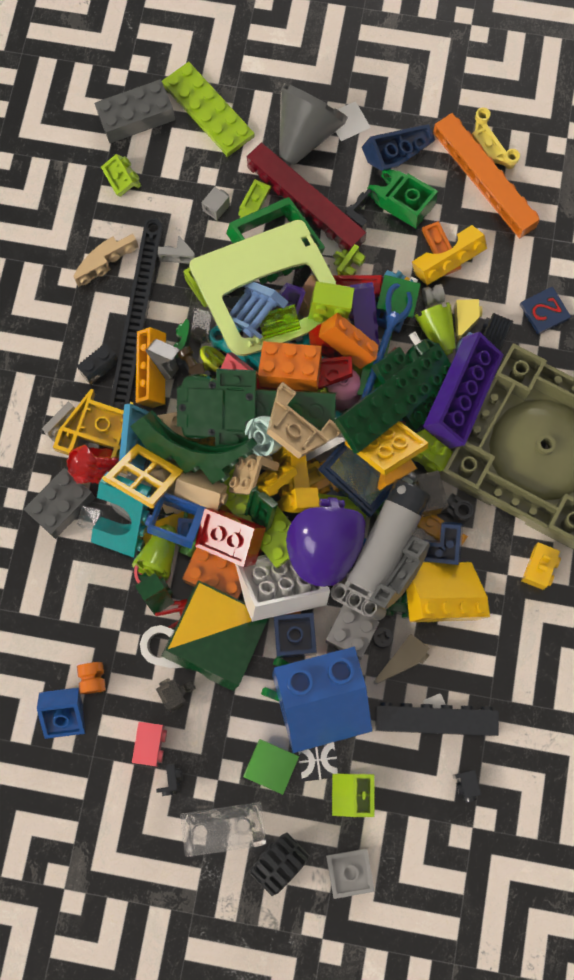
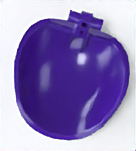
M334 497L320 499V507L309 508L298 514L289 526L286 537L288 555L296 573L309 584L320 587L333 586L346 577L361 553L365 537L366 525L363 515L358 511L344 508L345 501L337 500Z

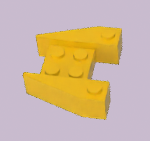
M90 389L60 427L53 449L56 452L69 455L70 451L77 447L79 440L83 439L114 449L111 458H119L124 410L93 401L95 392L93 389ZM124 469L121 473L128 475L129 471Z
M282 446L272 455L273 461L280 463L279 465L295 467L298 474L292 478V482L283 485L279 489L281 499L277 501L278 507L281 511L298 513L309 508L320 507L318 488H310L306 455L298 459Z

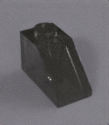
M195 305L191 326L192 339L202 344L205 342L210 343V331L215 327L216 321L209 308Z

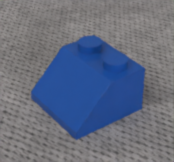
M79 688L39 693L37 712L45 739L85 734L83 702Z

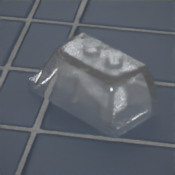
M261 802L180 814L184 853L187 857L252 848L267 844Z

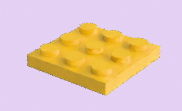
M398 421L356 454L385 476L428 449V442ZM345 441V445L351 449L347 441Z

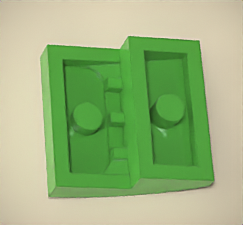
M259 739L243 777L283 795L299 756Z

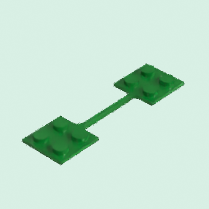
M384 275L377 309L386 311L387 291L390 286L398 283L400 287L393 292L391 299L392 311L399 314L404 311L408 303L407 292H410L413 303L407 317L413 318L420 283ZM389 340L388 346H387V348H386L384 357H385V356L387 355V353H388L390 340ZM374 361L363 367L360 378L361 384L357 395L362 396ZM376 377L372 391L381 385L378 377Z

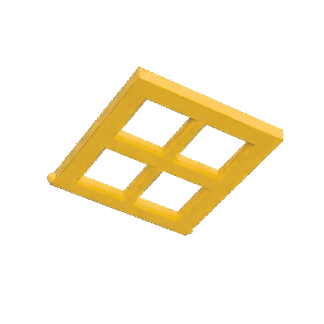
M136 444L102 479L144 505L154 508V505L175 483L176 479L183 473V470ZM138 454L152 462L145 471L130 464ZM157 465L171 473L164 482L149 475ZM124 469L138 477L130 487L115 479ZM143 480L158 488L149 498L135 490Z

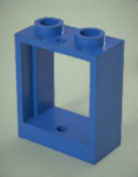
M165 493L154 505L153 514H148L145 525L148 526L147 533L192 549L206 507ZM163 504L195 515L187 537L155 526Z

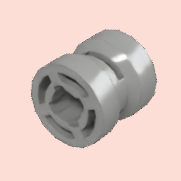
M441 284L435 285L432 289L430 287L422 288L423 300L426 306L432 305L434 302H445V293Z

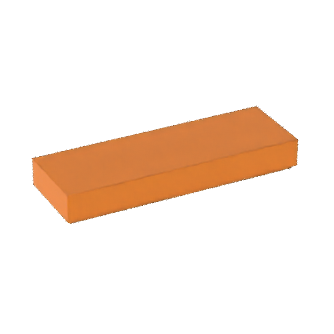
M439 221L422 227V232L433 254L444 253L452 249ZM461 265L458 266L457 268H455V269H453L452 271L448 272V273L445 274L444 276H446V275H448V274H451V273H453V272H456V271H458V270H461V267H462V266H461Z

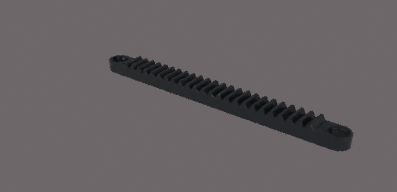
M156 218L148 219L144 224L109 406L124 410V404H130L133 397L132 393L136 378L137 332L146 328L145 324L151 301L154 276L156 275L158 247H161L163 234L162 224ZM151 225L158 226L156 232H150L148 229Z

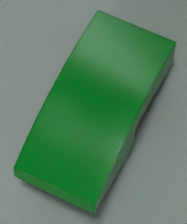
M185 319L183 324L180 323L176 329L178 341L174 344V347L180 350L189 346L191 326L188 319Z

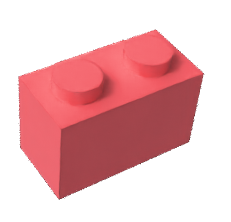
M145 722L138 723L132 763L157 767L159 763H162L164 751L161 750L162 742H166L167 730H164V725Z

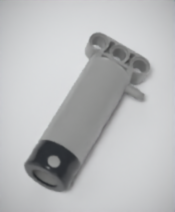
M395 480L352 571L346 575L348 579L345 585L337 583L332 587L331 596L334 600L378 621L385 617L386 609L370 602L369 598L380 583L385 584L403 556L402 551L413 536L430 501L431 495L403 480Z

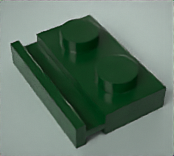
M256 486L250 492L244 515L251 516V520L254 523L266 527V532L271 528L278 503L266 493L259 492Z

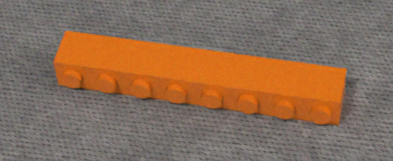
M451 113L435 123L433 131L435 137L516 236L520 239L535 229L540 220L538 213L530 208L527 200L517 192L515 185L506 179L504 172L497 168L494 160L487 156L479 143L477 144L471 132L463 127L461 120Z

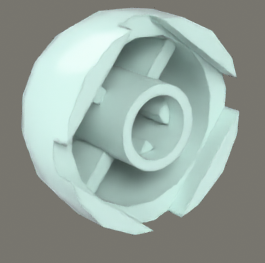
M260 416L251 419L245 429V435H248L249 439L253 437L258 443L252 448L253 453L257 456L274 454L282 447L281 444L267 434L270 416Z

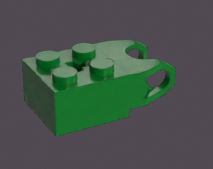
M392 169L382 171L381 177L388 185L384 187L369 185L367 190L370 189L372 191L371 198L382 209L412 227L417 228L436 205L438 191L409 173L406 175L401 171Z

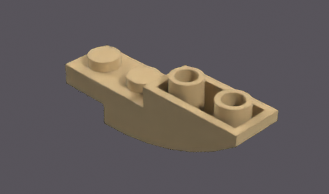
M133 233L117 242L114 236H112L89 253L73 276L78 287L90 283L92 279L98 276L105 275L110 270L108 263L115 262L121 256L134 252L138 248V243Z

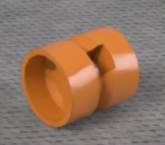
M103 662L77 665L78 677L81 678L79 682L80 694L106 691L105 679L101 678L104 674Z

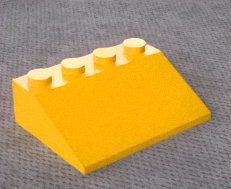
M423 562L414 580L406 590L410 622L477 621L490 617L488 597L472 562H460L459 565Z

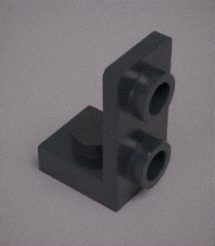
M370 189L365 193L362 192L358 196L357 202L354 205L351 204L345 211V214L364 231L367 228V220L358 212L371 199L372 191Z

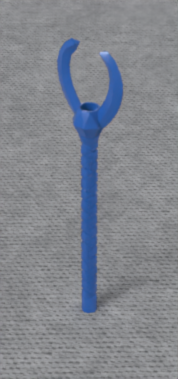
M398 283L390 286L386 294V329L373 365L384 357L393 329L398 323L406 319L412 308V295L410 292H407L408 303L401 314L392 311L391 299L393 292L400 287ZM372 368L361 399L371 393L377 376Z

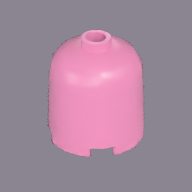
M354 370L353 377L327 386L328 392L336 393V410L344 411L349 409L360 400V395H357L361 382L359 375Z

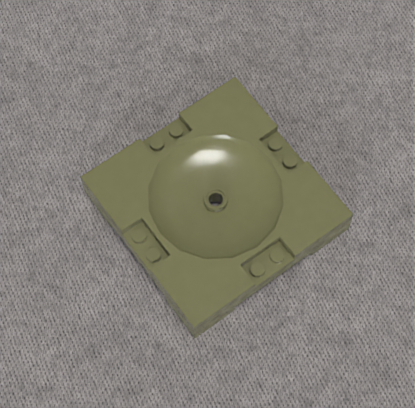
M513 343L491 383L466 444L455 448L440 479L490 506L492 504L525 522V525L574 550V377L546 364L547 360ZM541 443H545L549 449L542 448Z

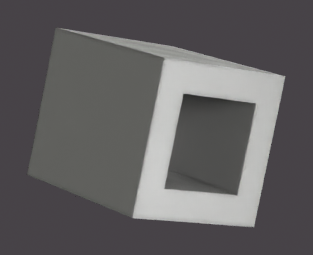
M216 187L201 202L203 211L215 220H218L230 206L227 192Z

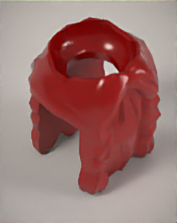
M83 444L70 451L66 462L68 472L76 483L85 484L90 482L99 484L106 472H109L119 462V458L110 457L113 453L112 449L89 448Z

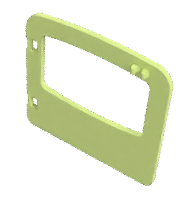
M302 220L292 221L196 257L189 264L190 271L228 348L239 356L261 352L263 341L287 343L309 334L310 330L323 322H315L306 317L287 326L261 334L263 336L261 339L255 336L253 338H243L239 334L222 299L224 295L260 278L305 264L311 267L317 281L336 284L323 256ZM304 238H307L310 243L307 247H305L302 241Z

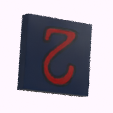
M553 286L520 303L521 308L538 335L571 318Z

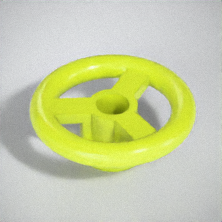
M203 346L200 349V356L203 360L202 364L206 371L216 372L217 369H221L218 367L222 366L225 356L219 350L211 346Z

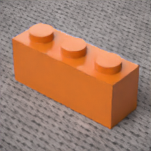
M336 313L321 324L319 337L344 357L352 356V363L359 369L376 360L379 345L339 313Z

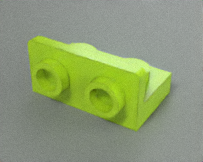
M115 154L101 168L116 195L121 197L133 186L139 188L141 184L138 181L139 176L130 167L131 162L129 159Z

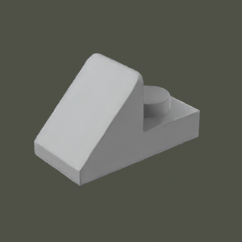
M178 236L177 248L172 246L158 247L159 261L190 264V261L195 258L194 252L180 236Z

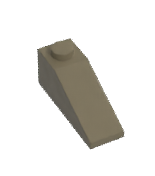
M410 634L373 683L377 685L415 667L419 662L423 664L429 657L427 651L430 648Z

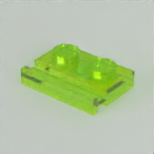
M294 304L270 311L260 324L264 340L301 329Z

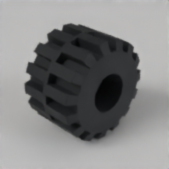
M287 832L282 834L261 853L258 861L252 866L250 874L271 896H274L295 877L306 864L310 855Z

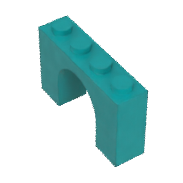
M119 475L115 478L129 487L134 482ZM101 479L97 498L122 507L129 514L132 523L120 524L100 517L93 526L91 542L134 558L136 553L141 551L145 541L142 540V537H144L147 530L145 522L148 514H150L148 506ZM140 483L135 489L148 498L151 496L150 486Z

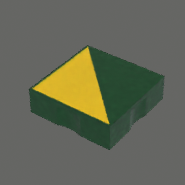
M198 580L161 656L186 669L197 671L207 679L234 691L241 683L268 618L252 621L244 602Z

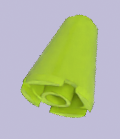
M450 302L446 303V307L439 304L421 311V316L415 315L416 321L427 338L434 343H439L446 356L453 354V350L456 348Z
M165 524L159 527L177 534L175 528ZM153 535L134 559L132 567L138 566V572L141 574L146 572L148 576L156 573L158 578L163 577L165 581H168L176 543Z

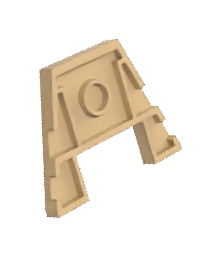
M282 382L277 389L267 434L299 459L338 437L341 431L330 419L319 431L291 409L288 404L296 395V392Z

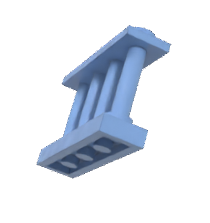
M251 282L243 286L245 293L229 314L236 328L242 330L250 338L255 336L261 339L263 336L256 329L273 307L280 306L285 308L288 301L276 290Z

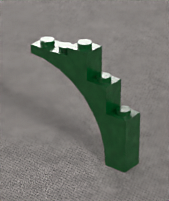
M153 410L130 426L147 450L166 461L174 459L185 474L191 470L196 472L201 468L212 485L217 481L222 483L230 477L229 473L234 469L233 466L240 461L238 458L242 456L245 459L254 452L252 448L258 444L253 437L231 446L214 447L199 444L174 432L160 420Z

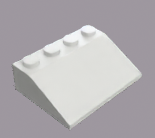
M266 555L258 556L256 565L242 567L236 564L245 605L252 621L327 606L330 594L329 587L315 586L304 581L294 570L290 559L279 569L273 565Z

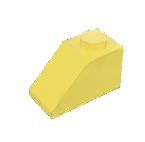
M479 299L456 300L454 306L456 341L463 338L477 324L479 317H482V306H479Z

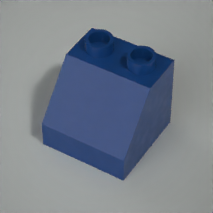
M355 646L274 668L272 677L292 753L372 732L367 689Z

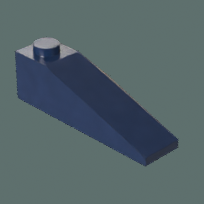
M427 124L370 136L363 144L362 150L370 165L384 171L397 168L433 143L435 137L430 125Z

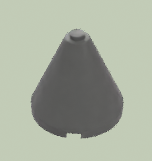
M284 83L281 88L279 157L289 166H291V163L297 164L346 123L348 117L336 108L333 109L328 106L324 101L290 85L288 87Z

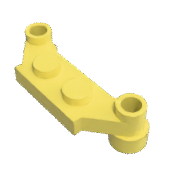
M484 107L479 108L475 115L476 122L475 131L472 132L473 139L483 147L484 152L494 160V163L504 165L507 169L514 168L520 158L519 151L509 149L506 152L487 125L490 111Z

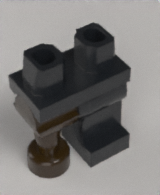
M190 346L181 349L177 353L179 358L176 359V363L180 370L186 369L189 375L205 374L211 377L208 370L205 371L204 365L198 361Z

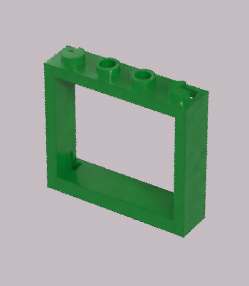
M289 197L230 222L226 232L234 244L245 239L242 233L285 215L289 222L302 220L306 224L321 255L325 249L323 243ZM307 238L302 239L306 246L310 245ZM306 264L260 278L259 281L262 285L267 282L272 283L282 275L287 276L297 268H304Z

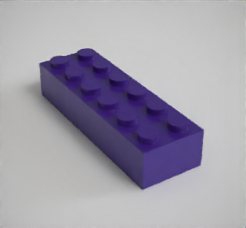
M480 332L463 337L423 426L449 449L466 444L504 356Z

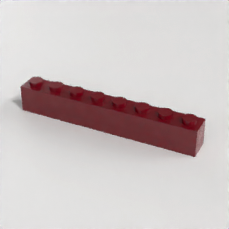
M262 142L246 156L247 167L252 173H257L265 184L272 186L276 194L282 195L284 198L289 197L302 216L309 218L317 229L323 230L328 239L338 243L342 251L345 249L349 253L354 244L360 247L366 241V231Z

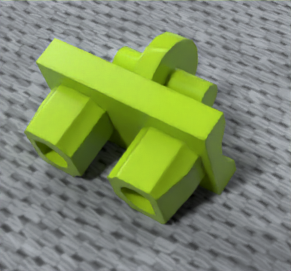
M354 244L349 253L343 249L342 252L336 251L333 254V257L336 259L334 265L338 267L336 269L337 275H355L356 269L351 267L352 263L361 267L366 259V256L359 252V246Z

